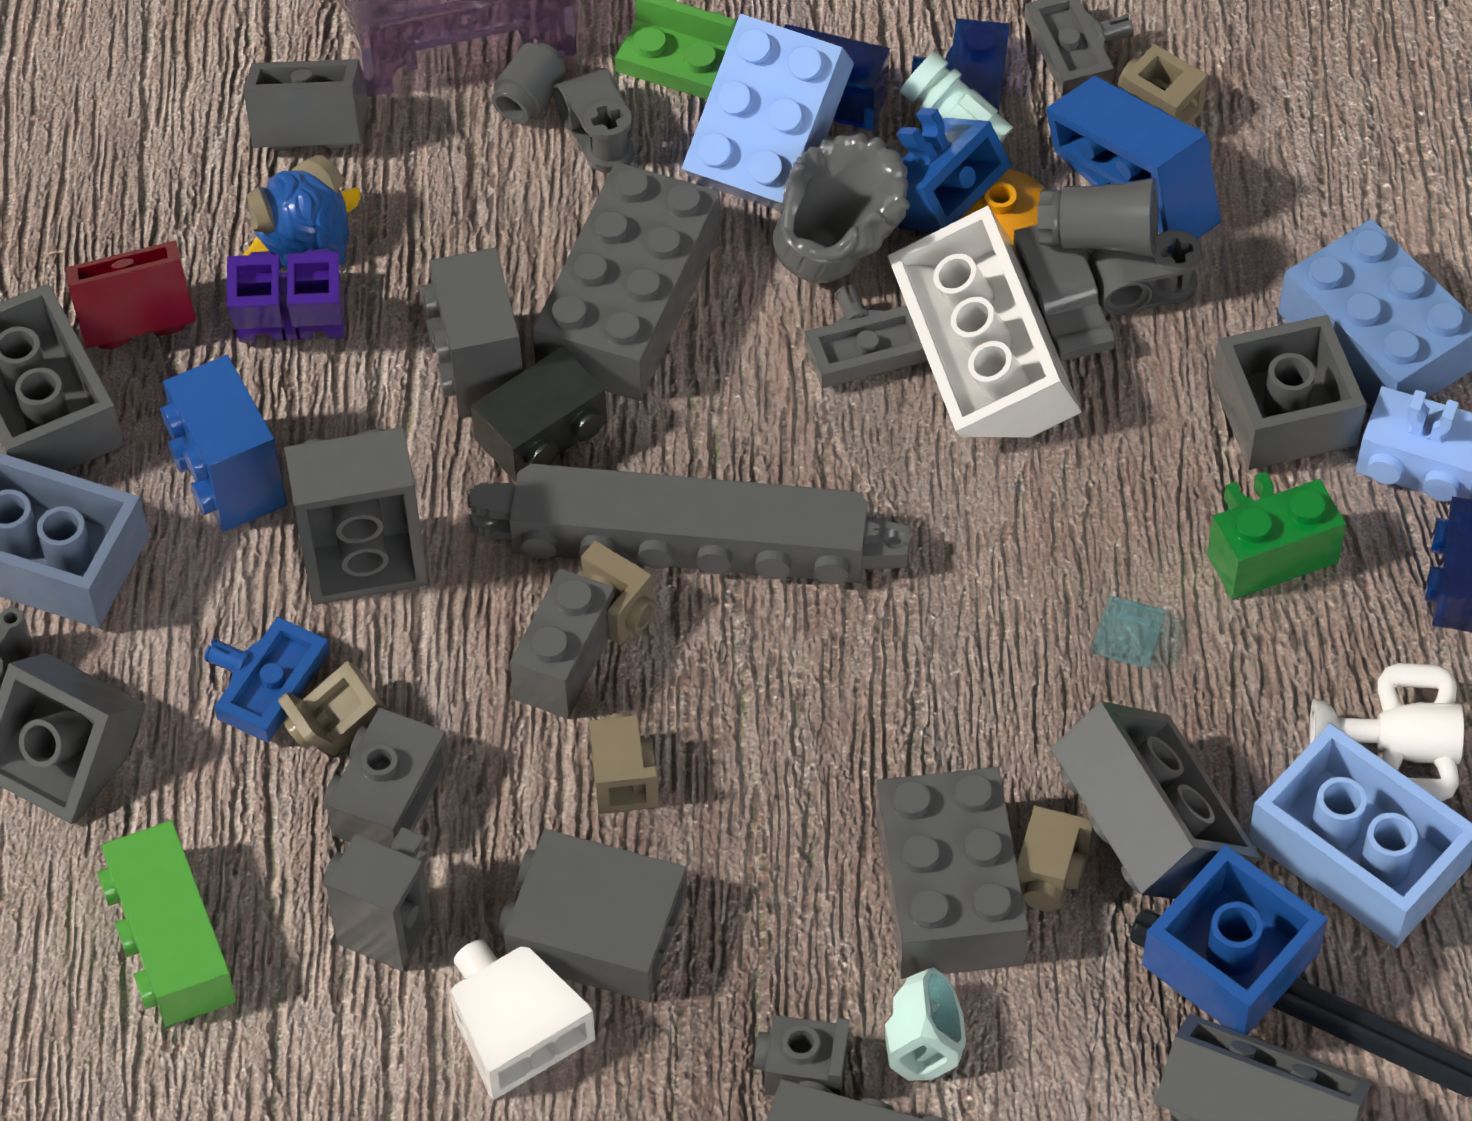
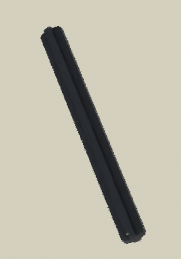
M1142 909L1132 925L1130 940L1144 948L1147 930L1161 915L1150 909ZM1297 978L1272 1006L1281 1012L1465 1097L1472 1096L1471 1057L1300 978Z

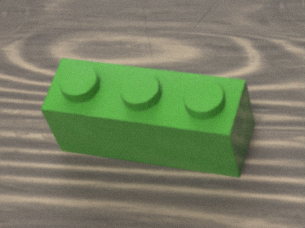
M170 820L101 844L107 868L96 871L108 907L120 903L125 919L115 922V926L126 957L138 954L144 970L134 973L133 976L145 1010L157 1006L166 1028L236 1003L230 973L173 821Z

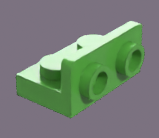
M635 0L636 20L615 56L616 72L708 100L737 20L726 17L718 12H709L676 2L675 0Z

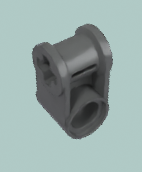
M602 68L553 86L554 100L560 118L566 129L571 131L587 163L593 169L610 173L615 162L629 165L633 161L634 146L628 135L632 126L631 111L621 97L615 80L607 68Z
M1169 230L1158 234L1155 257L1095 249L1090 254L1088 263L1105 311L1117 316L1128 315L1142 309L1167 304H1180L1188 301L1197 289L1198 279L1194 269L1199 265L1202 250L1197 238L1190 233L1181 230ZM1169 246H1172L1171 257L1167 256ZM1182 278L1181 287L1177 289V279Z

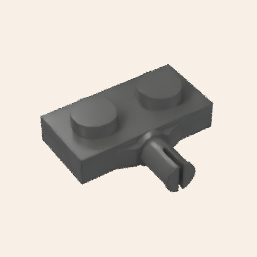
M1038 0L1025 4L1024 19L1062 96L1068 94L1093 76H1097L1108 83H1113L1114 67L1104 49V43L1133 36V24L1131 19L1129 20L1128 14L1098 22L1084 9L1080 0Z
M848 285V293L845 286L839 288L835 293V298L844 317L831 325L805 331L804 345L821 388L928 361L907 305L886 311H867L855 285Z

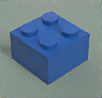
M222 356L164 380L163 385L168 404L160 407V412L165 426L172 437V440L168 441V447L180 473L190 470L195 482L190 483L191 490L202 514L207 515L212 512L222 531L225 532L287 506L275 439L229 356Z
M1224 845L1147 930L1142 966L1223 1026L1248 1035L1320 953L1328 918L1230 847Z

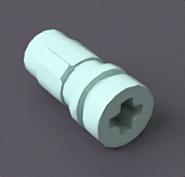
M933 51L919 65L899 90L912 104L918 101L921 104L919 110L922 108L938 109L942 118L990 121L1000 142L1013 129V126L998 114V110L977 91L970 89L960 80L962 74L956 68L952 71L946 68L949 62L936 51Z

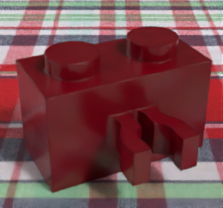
M176 240L66 267L68 288L86 349L95 346L101 349L118 348L127 344L131 337L151 332L160 336L174 334L184 329L187 323L196 321L194 306Z

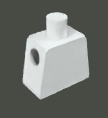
M475 940L465 945L454 957V964L465 979L455 984L450 990L453 1014L488 1094L493 1101L595 1040L593 1011L590 1006L529 947H519L497 959L484 940Z

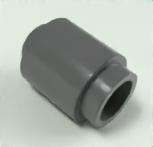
M525 43L521 46L494 83L495 92L491 97L492 104L503 117L512 122L523 124L529 118H535L541 113L554 95L553 86L563 82L567 76V71L559 52L544 43Z

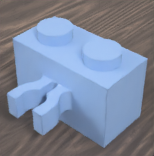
M1382 386L1362 438L1355 472L1369 476L1383 484H1396L1425 493L1439 501H1452L1467 506L1472 494V413L1458 409L1459 402L1448 399L1446 405L1425 399L1426 392L1415 389L1414 395Z

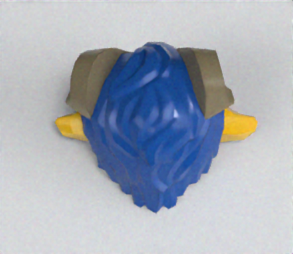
M319 154L302 161L291 171H282L268 179L266 188L258 186L246 195L249 211L252 216L251 226L256 237L243 255H249L251 252L272 251L280 255L281 265L287 270V254L304 253L307 250L329 249L331 252H339L340 264L344 265L346 262L344 257L346 245L349 243L350 236L347 214L358 206L361 198L360 189L355 187L340 191V187L345 179L344 176L340 174L331 161Z

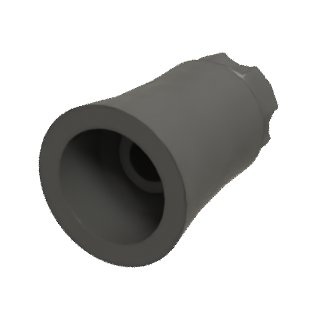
M1156 178L1120 184L1063 186L1062 190L1042 189L1040 191L1037 216L1039 243L1041 245H1062L1063 249L1110 250L1155 257L1159 218Z

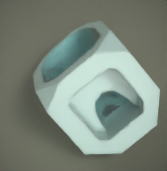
M934 967L906 978L904 985L894 996L892 1017L885 1024V1041L889 1066L908 1081L933 1080L958 1066L966 1045L964 1017L957 994L948 977Z

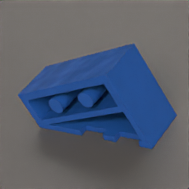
M1093 76L1046 108L1055 153L1093 186L1156 178L1159 208L1158 231L1160 233L1169 230H1181L1190 233L1198 239L1221 223L1210 159L1211 146L1207 135L1197 127L1189 126L1165 113L1159 107H1153L1129 94L1123 88L1116 87L1097 76ZM1172 246L1168 247L1167 252L1170 254L1172 252Z

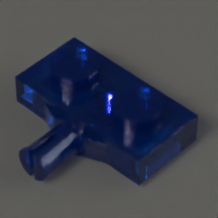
M956 18L953 44L946 54V60L949 62L946 68L950 71L956 68L962 74L960 80L970 89L977 91L998 110L999 114L1010 23ZM913 55L911 75L927 57Z

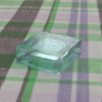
M1109 595L1093 641L1092 654L1150 669L1165 622L1166 610Z

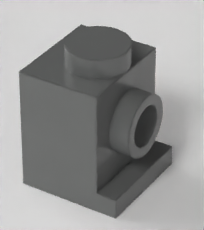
M774 1015L771 1033L758 1032L754 1057V1070L765 1071V1095L775 1096L780 1080L783 1079L797 1084L801 1081L817 1082L829 1088L833 1094L842 1096L849 1052L850 1019L837 1017V1022L831 1023Z

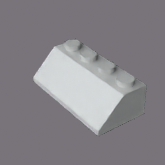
M989 206L888 255L949 416L959 437L1030 438L1082 413L1011 239Z

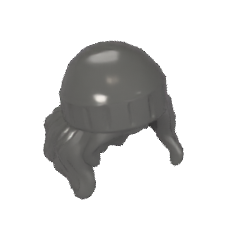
M864 133L851 136L839 135L834 141L823 139L819 147L811 146L806 152H802L801 156L793 163V167L785 182L783 192L784 210L773 232L775 253L783 266L795 276L808 282L829 283L839 280L853 271L861 257L875 253L882 246L884 240L902 222L906 216V211L910 208V203L907 200L909 186L906 179L907 166L903 164L902 155L896 150L886 149L885 143L880 137H874L868 141Z

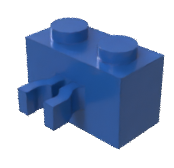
M922 108L916 114L922 124V134L919 128L902 127L896 133L902 145L910 151L902 159L903 164L907 166L906 179L909 183L907 200L910 203V208L906 211V216L898 227L899 229L936 232L958 221L1012 164L990 121L942 118L938 109Z

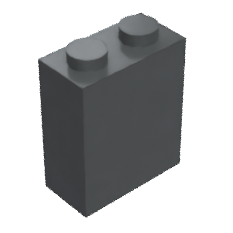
M544 829L536 850L528 848L521 861L518 884L522 885L516 902L507 901L500 916L497 934L498 937L504 938L506 955L519 947H529L560 978L650 1002L687 899L686 866Z

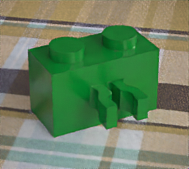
M1265 471L1255 476L1254 490L1260 497L1256 501L1252 497L1242 494L1237 482L1226 485L1224 500L1230 510L1213 515L1207 556L1232 600L1339 562L1346 522L1321 479L1273 494V483Z

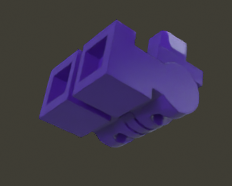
M329 249L307 250L304 253L287 254V273H281L280 255L272 251L251 252L249 255L227 256V310L234 329H237L240 343L256 342L258 334H267L272 338V341L313 340V333L318 331L325 332L329 339L345 338V296L340 276L339 252H331Z

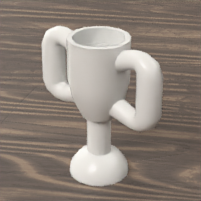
M1397 663L1386 667L1378 679V694L1383 712L1378 714L1377 719L1338 718L1334 708L1324 700L1313 699L1310 713V744L1331 723L1358 743H1376L1377 748L1384 752L1382 760L1397 771L1402 760L1414 763L1435 764L1439 771L1440 779H1409L1441 802L1453 797L1459 786V775L1456 765L1460 763L1462 758L1464 718L1461 704H1454L1457 684L1450 670L1437 664ZM1395 688L1438 689L1439 692L1434 703L1418 702L1402 705Z

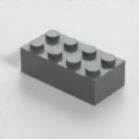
M615 162L532 329L535 364L563 346L605 388V391L642 402L721 233L720 191Z

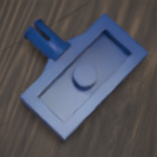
M276 617L262 639L250 646L246 651L237 649L220 641L218 638H214L211 641V645L207 646L204 660L232 672L230 685L214 706L217 720L269 743L287 716L278 699L286 692L298 698L302 695L330 654L328 639L280 617Z

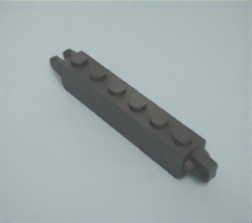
M531 463L518 471L516 484L493 482V484L486 482L483 484L480 482L479 485H474L473 489H469L470 493L467 494L468 508H471L472 513L470 515V525L474 533H478L479 537L484 536L486 538L490 536L492 539L512 541L513 553L526 554L538 559H546L552 556L581 559V556L590 545L597 541L630 562L643 564L653 569L679 567L701 569L711 574H723L726 572L759 574L768 579H782L785 577L816 579L826 584L862 583L863 569L907 568L909 560L910 526L867 517L868 502L857 491Z

